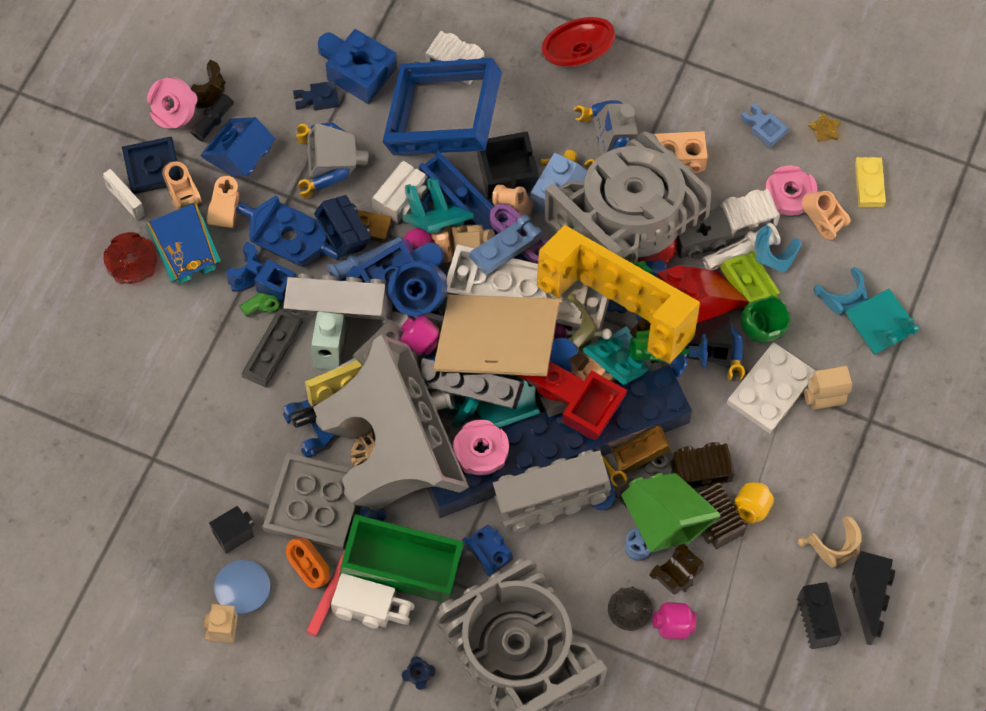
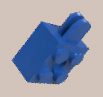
M354 29L346 40L330 32L321 35L318 40V52L328 60L326 63L327 80H335L336 86L367 104L370 103L397 69L396 52L357 29Z
M406 239L401 240L357 268L366 283H370L371 279H381L387 281L388 285L393 272L406 263L424 260L439 266L444 260V251L439 244L434 242L425 243L414 250L409 240ZM420 283L413 285V288L417 289L416 294L423 291Z

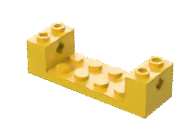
M564 225L539 250L536 286L541 288L542 291L559 298L576 280H579L585 286L593 288L606 298L612 299L624 306L628 311L634 312L648 320L651 326L647 351L654 357L670 364L694 338L700 305L699 301L570 227Z

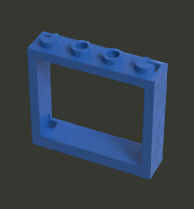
M482 57L480 59L437 60L434 62L401 64L383 137V143L392 155L436 153L437 151L440 153L485 151L502 71L494 59ZM483 80L473 128L405 132L416 84Z

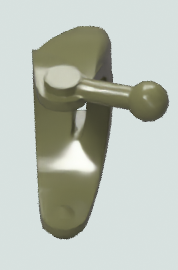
M570 293L567 296V300L571 303L573 302L578 310L581 311L582 322L578 331L568 339L574 343L578 353H580L591 343L595 331H598V327L591 315L586 311V307L576 299L575 294Z

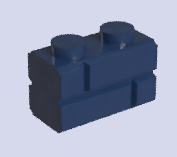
M347 195L323 201L314 213L339 258L350 253L361 252L372 239L368 226L363 224L358 216L356 205L350 202Z

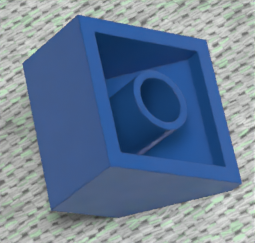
M256 117L230 118L200 156L231 176H248L255 170V164L270 151V145L274 142L275 137Z

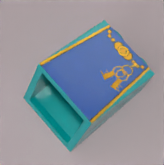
M196 203L146 223V231L170 283L177 281L178 285L192 280L191 274L201 271L202 275L217 269L215 264L220 263L221 260Z

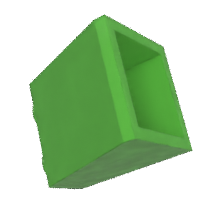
M658 473L648 479L643 477L636 478L628 484L629 488L621 494L650 553L691 543L721 517L712 505L676 473L668 475Z

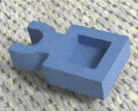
M755 103L750 109L755 116H749L746 112L741 115L740 120L747 125L753 126L751 133L769 148L787 134L788 127L770 112L766 116L763 115L760 107Z

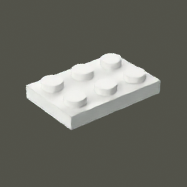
M773 342L728 398L726 404L771 434L808 387V379L812 378V373L815 370Z

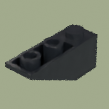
M860 551L855 560L850 587L866 643L871 645L876 637H881L884 621H880L881 612H886L890 596L885 594L887 585L892 586L895 570L891 569L893 559Z

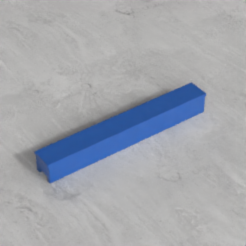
M439 151L426 164L421 163L419 165V171L426 174L427 180L429 178L438 180L446 203L473 213L474 218L464 221L465 225H483V229H493L490 224V211L494 206ZM501 218L498 221L503 223L507 220L505 218ZM521 253L514 257L515 259L530 262Z

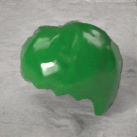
M773 295L750 302L741 314L742 331L756 343H769L780 339L787 332L791 323L790 312H788L787 306L782 303L780 298Z

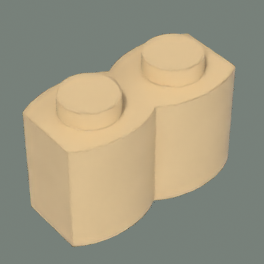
M847 365L813 371L812 378L808 379V389L804 390L807 405L811 404L812 410L846 404L847 396L852 389V381Z

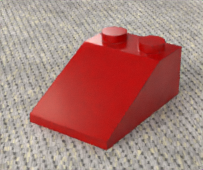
M678 265L657 273V278L700 302L697 323L744 307L749 302L726 278L715 270Z

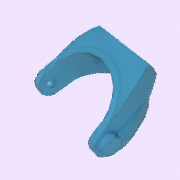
M764 225L758 231L754 244L756 261L784 273L791 266L802 246V242L800 239L794 238L784 252L773 256L769 248V238L772 229L770 226Z
M851 268V274L857 284L855 291L845 295H834L826 292L818 284L814 286L815 295L819 296L838 315L868 300L863 275L859 268Z

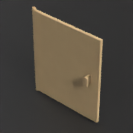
M446 294L448 300L433 367L434 371L547 376L559 303H562V299Z

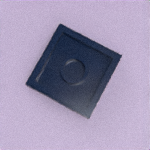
M172 136L122 146L130 190L133 194L167 187L162 174L163 168L169 162H178ZM173 166L169 170V177L173 181L181 178L178 166Z

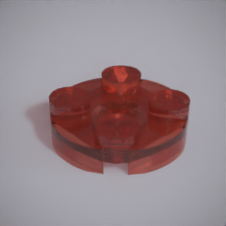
M127 232L117 235L111 240V244L104 251L103 260L107 272L117 283L133 284L141 282L155 273L157 253L151 240L141 237L138 233ZM132 253L133 257L137 256V259L133 262L124 261L127 259V254Z

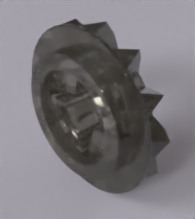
M633 586L630 588L621 587L612 594L608 603V615L611 621L618 628L627 631H634L644 627L649 622L653 611L651 599L648 598L644 590L640 591ZM636 600L635 610L637 612L631 611L623 616L626 608L623 603L631 604Z

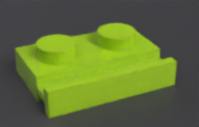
M754 251L746 256L741 255L723 261L720 266L728 281L749 301L748 304L754 300L771 295L778 297L780 294L763 265L756 261Z

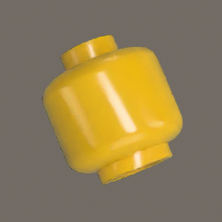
M750 482L742 486L733 505L744 522L757 523L766 518L773 506L774 498L765 484Z

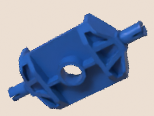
M275 195L257 208L249 207L242 202L237 206L236 212L250 219L249 238L251 243L301 267L309 266L319 256L323 257L324 254L337 261L339 260L333 246L328 244V238L318 220L279 202L278 196ZM287 231H293L297 234L292 240H286L282 236Z

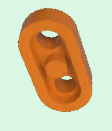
M304 537L291 540L286 546V556L304 583L310 588L326 585L330 580V568L313 544Z

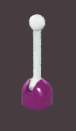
M556 323L554 337L567 339L568 336H573L577 331H568L565 325ZM610 329L595 331L594 337H603L604 339H610L612 336Z

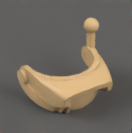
M846 516L843 518V524L846 528V541L838 552L823 545L814 533L810 534L807 539L799 538L798 545L804 547L807 544H811L820 558L829 567L835 568L859 554L861 531L856 521L852 517Z

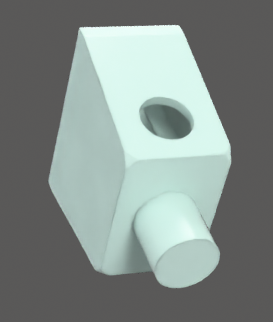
M317 312L311 346L313 369L331 371L341 365L347 323L343 314ZM325 350H328L332 354L324 355L322 353L325 352Z

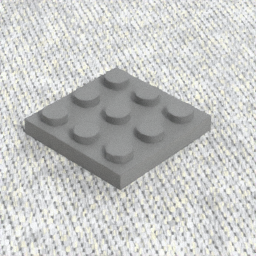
M286 452L263 524V531L294 539L304 537L311 543L343 551L357 506L351 504L344 494L345 487L342 482V478L352 468Z

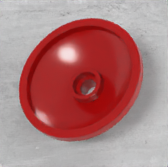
M584 17L566 22L546 36L542 43L543 56L549 63L560 67H577L589 64L603 56L612 46L616 36L614 27L608 20L599 17Z

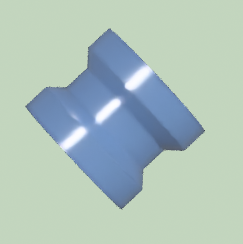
M634 528L627 534L625 552L632 560L642 561L648 558L651 553L639 529Z

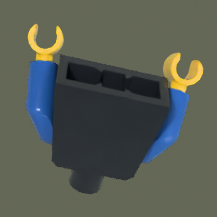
M722 314L697 323L695 336L686 348H689V346H699L702 334H706L707 361L730 364V360H732V366L727 372V379L729 381L732 380V371L735 370L739 372V381H741L745 375V369L740 365V360H743V338L736 328L730 325L729 317ZM686 356V359L700 360L698 357Z

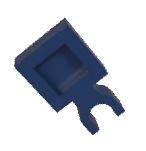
M335 80L310 84L311 91H293L294 99L303 98L302 101L295 102L296 110L304 109L308 105H313L314 111L339 107Z

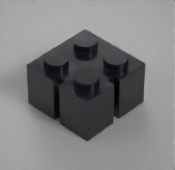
M528 131L488 138L486 150L477 151L488 200L492 199L493 191L497 185H504L506 188L512 189L523 187L527 193L532 191L539 179Z

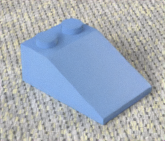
M554 153L531 191L530 199L534 203L532 209L545 214V188L553 183L559 188L569 181L584 182L587 170L578 163ZM603 191V192L601 193V196H602L603 200L605 201L604 191Z

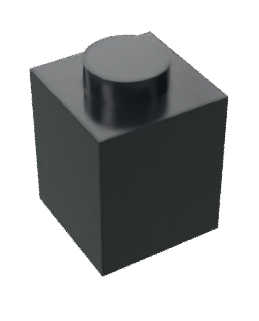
M238 505L209 522L213 535L225 553L230 552L254 537L252 527L255 526V523L247 511L242 513Z

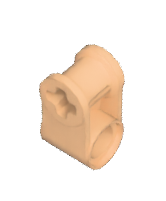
M169 162L166 164L162 174L175 209L179 210L194 203L201 204L200 194L191 179L187 167L181 162ZM173 166H178L182 170V176L177 181H173L169 177V170ZM190 195V197L180 200L181 198Z
M222 176L215 182L212 200L208 208V225L234 229L237 219L236 208L239 203L238 184L233 177Z
M497 185L493 191L492 200L494 206L507 204L514 208L521 216L524 214L530 216L534 203L527 195L525 188L516 187L512 189L506 188L504 185Z
M810 192L804 196L802 207L824 238L833 240L837 235L836 233L843 226H847L851 222L849 215L843 210L831 192Z

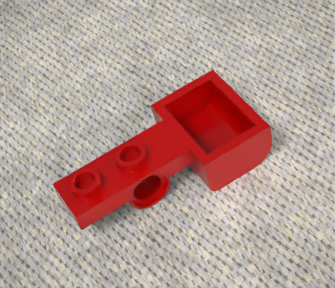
M551 361L549 362L547 376L516 375L535 386L536 390L543 397L551 401L559 400L568 405L563 413V423L594 440L599 438L627 394L626 389L592 370L584 381Z

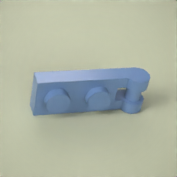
M524 214L516 223L470 251L469 258L485 275H488L539 242L543 238L544 232L540 227H535L532 224V219L527 214ZM525 231L528 235L522 237L520 233Z

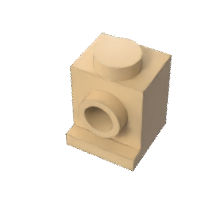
M471 224L453 227L454 253L457 245L475 249L494 237V230L483 229V225Z
M212 604L211 612L206 613L204 621L206 641L234 643L238 617L235 606Z

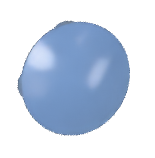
M238 560L231 562L222 568L216 577L214 584L215 596L220 605L235 606L237 615L253 612L261 607L270 596L268 574L259 564L253 561Z

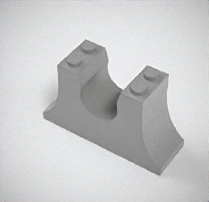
M385 335L375 338L370 354L357 375L341 390L313 407L317 416L316 423L322 431L353 439L367 435L370 430L374 429L376 440L371 456L364 463L354 466L342 478L346 498L351 504L380 510L408 493L422 488L437 486L459 493L469 488L410 346Z

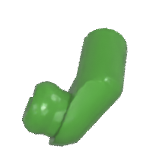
M259 293L239 305V307L247 317L256 310L275 312L279 308L280 303L275 296Z

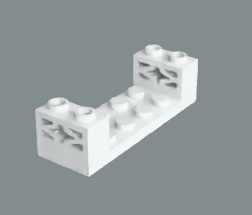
M462 245L456 246L446 279L447 294L556 298L536 286L538 264L512 258L488 275H485L469 258L470 251L474 248ZM576 280L557 298L562 299V303H559L556 323L571 326L572 331H578L580 328L582 313L573 302L571 303L567 300L568 294L573 293L576 295V299L586 307V311L593 318L598 331H601L609 299L593 288L585 286L581 281ZM446 297L443 301V309L445 310L448 298ZM593 337L590 344L598 341L599 337Z

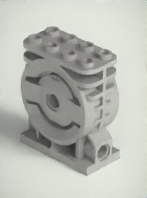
M644 131L639 134L638 141L631 139L626 143V147L613 149L598 157L589 167L584 182L569 181L559 188L553 183L545 188V221L556 232L566 225L625 260L637 262L638 257L650 256L667 248L678 235L685 232L686 227L693 228L696 226L698 219L705 220L708 218L711 188L705 181H701L688 165H684L677 159L672 150L665 148L654 134ZM664 188L669 192L667 201L664 199ZM603 191H604L605 201L603 200V198H602V196H601V193H602Z
M526 557L517 560L508 571L504 573L502 571L496 572L482 586L474 585L468 588L461 598L455 601L453 599L447 600L439 606L440 611L437 613V625L445 633L446 640L453 646L454 653L461 659L474 683L484 692L491 695L490 711H560L604 685L607 672L606 666L601 659L598 661L588 644L573 641V632L567 611L554 595L555 592L552 587H548L546 584V578L543 573H539L537 570V564L534 559L527 560ZM543 612L545 613L544 615L540 616L539 618H537V619H535V620L532 619L531 617H529V616H532V617L537 616V615H539V614H541V613H543ZM508 613H523L529 615L526 616L522 614H509L497 619L489 627L485 635L484 649L478 652L477 654L473 655V652L479 649V642L484 629L495 618ZM559 637L562 638L561 642L552 646V655L545 669L534 678L508 680L496 676L499 673L504 677L517 679L531 675L544 663L548 644ZM515 640L520 641L523 647L519 650H513L508 644ZM566 669L570 678L556 685ZM531 700V701L527 702V705H525V704L523 705V703L521 702V701Z

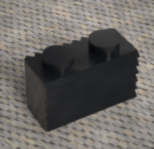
M823 582L803 586L797 600L802 612L801 616L804 617L802 621L805 622V632L808 633L806 637L809 638V648L817 649L836 645L842 635L828 583Z

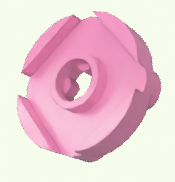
M168 77L158 80L151 86L148 92L147 102L151 104L152 109L150 115L155 123L163 128L184 127L194 114L197 95L180 78ZM168 98H173L174 107L170 108Z
M792 165L779 167L766 182L765 190H769L779 215L794 216L804 213L805 211L802 207L804 196L810 192H817V184L814 177L810 173L807 175L801 171L802 168ZM788 186H791L793 190H797L794 195H790L785 191Z
M475 420L464 425L462 430L456 435L453 450L459 465L465 473L488 475L503 468L509 453V441L506 433L494 426V423L488 420ZM478 442H483L484 446H489L485 453H479L474 450Z

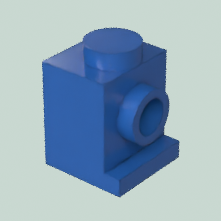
M268 259L255 278L256 291L275 296L284 303L288 277L296 278V274Z

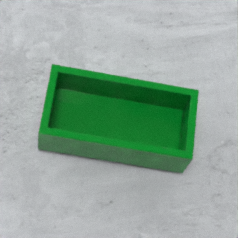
M355 515L340 566V576L341 573L395 588V591L444 603L450 599L464 542Z

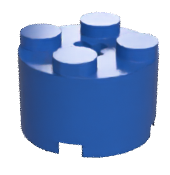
M417 260L406 263L391 275L388 284L389 296L395 307L406 315L420 316L430 313L440 307L445 300L447 294L446 275L438 266L429 261ZM420 283L423 291L416 294L417 289L413 288V285Z

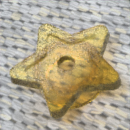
M822 112L819 120L810 122L808 127L814 130L818 142L830 139L838 140L839 136L836 129L841 124V121L829 119Z

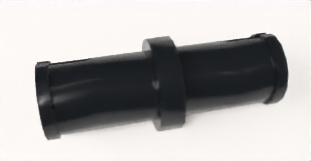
M221 93L210 109H206L203 112V117L191 129L190 133L197 140L203 142L215 126H219L222 122L221 118L233 106L234 101L228 95Z

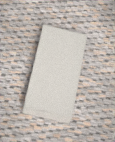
M111 169L103 173L107 189L136 220L143 218L145 212L140 200Z

